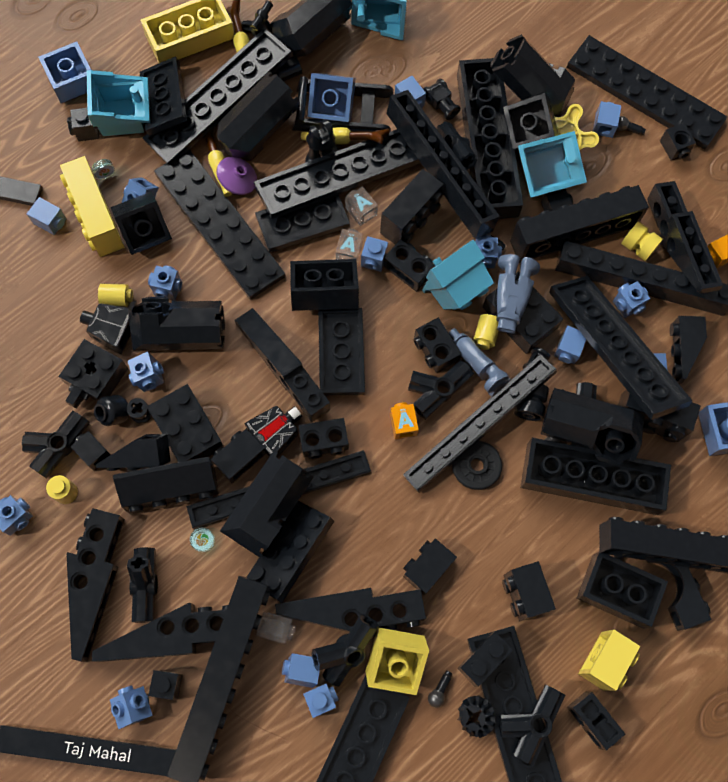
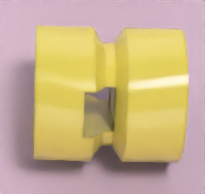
M638 221L621 244L630 251L636 250V255L646 262L660 245L663 238L655 232L649 233L648 227Z

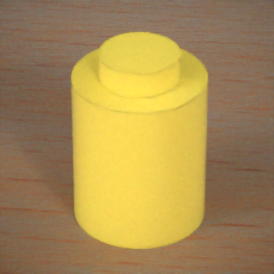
M100 284L98 288L99 304L128 306L129 302L133 301V290L129 289L128 284Z
M489 314L480 315L473 339L478 348L489 350V348L495 346L499 332L496 316Z
M54 476L47 483L46 490L48 495L61 504L73 502L78 495L77 486L64 476Z

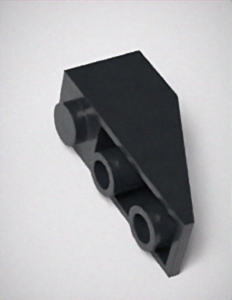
M678 316L670 325V336H673L671 356L674 357L672 377L675 378L679 385L687 379L707 339L706 317Z
M146 434L96 464V468H106L107 471L127 468V471H135L144 467L151 468L165 465L171 461L168 435Z

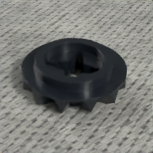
M471 696L463 700V703L458 708L459 718L457 719L463 726L462 730L467 731L470 736L479 738L490 734L496 722L495 711L492 705L480 696ZM482 711L479 714L478 721L471 722L473 713Z

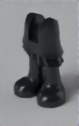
M328 120L319 122L320 130H317L315 126L310 127L309 134L306 137L309 152L306 155L305 163L340 150L335 145L336 137L332 124Z

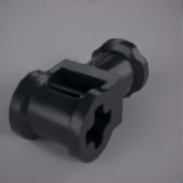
M439 78L435 84L423 88L426 93V102L432 105L435 110L440 108L445 114L444 118L446 120L453 119L460 112L461 107L455 105L451 100L452 93L443 79Z

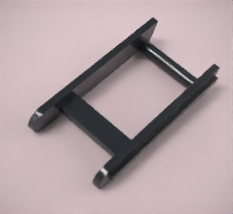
M304 76L300 77L296 90L300 100V107L296 111V119L292 130L309 132L311 126H315L317 130H320L319 122L322 120L304 119L307 92L310 93L311 79ZM355 83L354 96H362L360 123L328 121L332 124L333 128L345 127L351 132H373L389 129L391 132V128L388 125L373 124L375 97L390 98L394 93V89L389 85Z

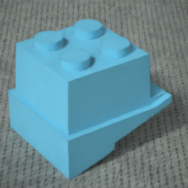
M352 0L351 24L381 32L380 35L403 40L407 0Z
M87 71L88 117L93 127H98L102 136L144 133V123H150L148 77L117 75L106 71Z
M575 131L518 146L530 198L587 182Z
M471 240L443 261L440 257L432 261L435 267L428 272L426 276L428 281L422 291L424 293L431 291L443 309L456 310L460 308L463 310L472 304L471 300L473 298L483 296L489 291L488 287L494 284L482 261L485 257L476 242Z

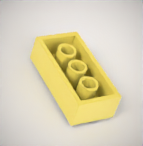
M192 0L141 19L145 36L158 63L175 56L178 60L229 41L234 37L232 21L221 0Z
M83 156L60 165L63 172L60 178L68 191V198L75 208V215L82 225V232L92 251L97 250L99 256L102 257L125 248L86 157Z

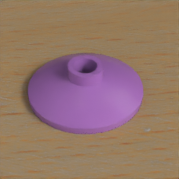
M227 157L220 161L216 171L217 178L226 190L237 195H246L254 190V181H257V176L249 163L236 157Z

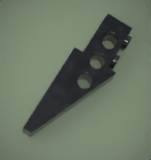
M676 182L655 184L647 200L661 233L660 237L663 238L661 244L699 294L721 290L724 285L693 211H687Z
M253 308L235 319L236 325L284 389L290 393L311 423L330 411V402L303 368L301 361Z
M94 508L85 518L84 527L86 528L83 537L80 536L77 541V554L69 552L66 554L71 659L80 662H88L119 568L110 562L125 520L120 515ZM103 530V538L95 542V533ZM95 553L96 559L94 563L87 565V557ZM86 576L88 583L84 588L80 589L78 585L79 580Z
M371 588L275 604L278 616L350 632L353 627L348 626L344 621L347 614L354 613L359 618L361 614L368 615L372 609L381 611L382 619L377 624L379 628L397 630V625L405 623L407 628L420 626L421 621L426 619L421 589L373 597ZM402 605L406 610L405 616L402 618L395 617L393 607Z
M187 603L92 651V662L196 654V644L214 643L216 641L219 630L215 631L212 628V622L215 618H224L228 605L222 606V610L212 611V607H200L198 612H195V605ZM193 619H197L199 628L196 632L190 633L188 623ZM172 621L175 626L174 631L166 635L163 630L164 625Z

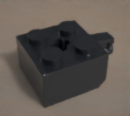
M84 339L58 376L65 384L70 386L68 389L70 394L65 400L66 403L77 409L83 400L87 401L89 397L98 401L102 397L110 396L128 370V367L122 359Z

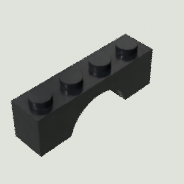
M647 561L648 563L662 565L671 572L677 586L676 596L667 609L677 631L712 620L709 615L711 613L707 602L702 599L699 592L700 585L696 578L692 576L689 567Z

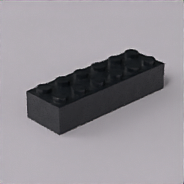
M639 185L633 187L625 186L617 192H605L594 199L585 198L574 205L566 204L557 210H546L531 218L529 216L523 217L517 221L510 242L515 254L520 257L519 263H521L524 257L535 259L558 252L565 241L584 244L632 229L638 221H641L649 206Z
M533 437L527 443L520 488L653 515H659L667 509L671 472L670 464L636 458L632 461L630 459L624 460L623 464L616 466L599 461L593 449Z

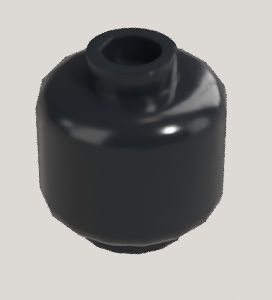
M120 395L102 397L94 407L95 418L104 426L122 424L129 416L127 413L128 402Z

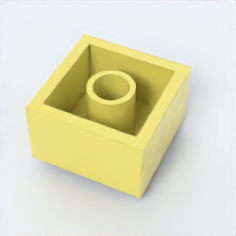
M378 627L365 671L368 687L417 695L429 653L425 636Z
M614 629L601 632L578 674L603 691L621 689L628 678L625 674L629 666L633 667L639 658L637 652L640 646Z

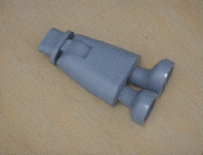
M514 254L502 255L498 260V266L505 273L499 274L497 329L507 333H515L516 325L520 324V319L526 309L534 285V281L530 279V276L536 275L540 271V264L537 261L524 257L520 264V276L518 281H515L520 257Z
M456 328L449 332V335L461 352L462 358L474 369L482 381L488 379L484 389L491 397L511 380L510 376L499 369L469 336L464 333L460 334Z

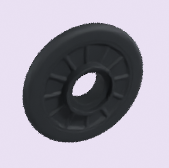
M478 441L452 464V470L456 479L463 486L473 490H483L494 485L499 479L502 472V460L498 451L486 442ZM479 459L483 463V469L480 471L473 470L471 461Z

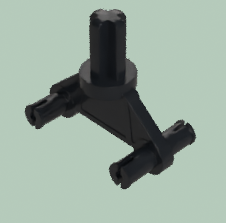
M265 1L263 7L255 13L254 21L247 20L241 23L243 32L252 33L253 36H256L266 28L272 34L270 22L267 20L269 18L268 13L273 7L272 2Z

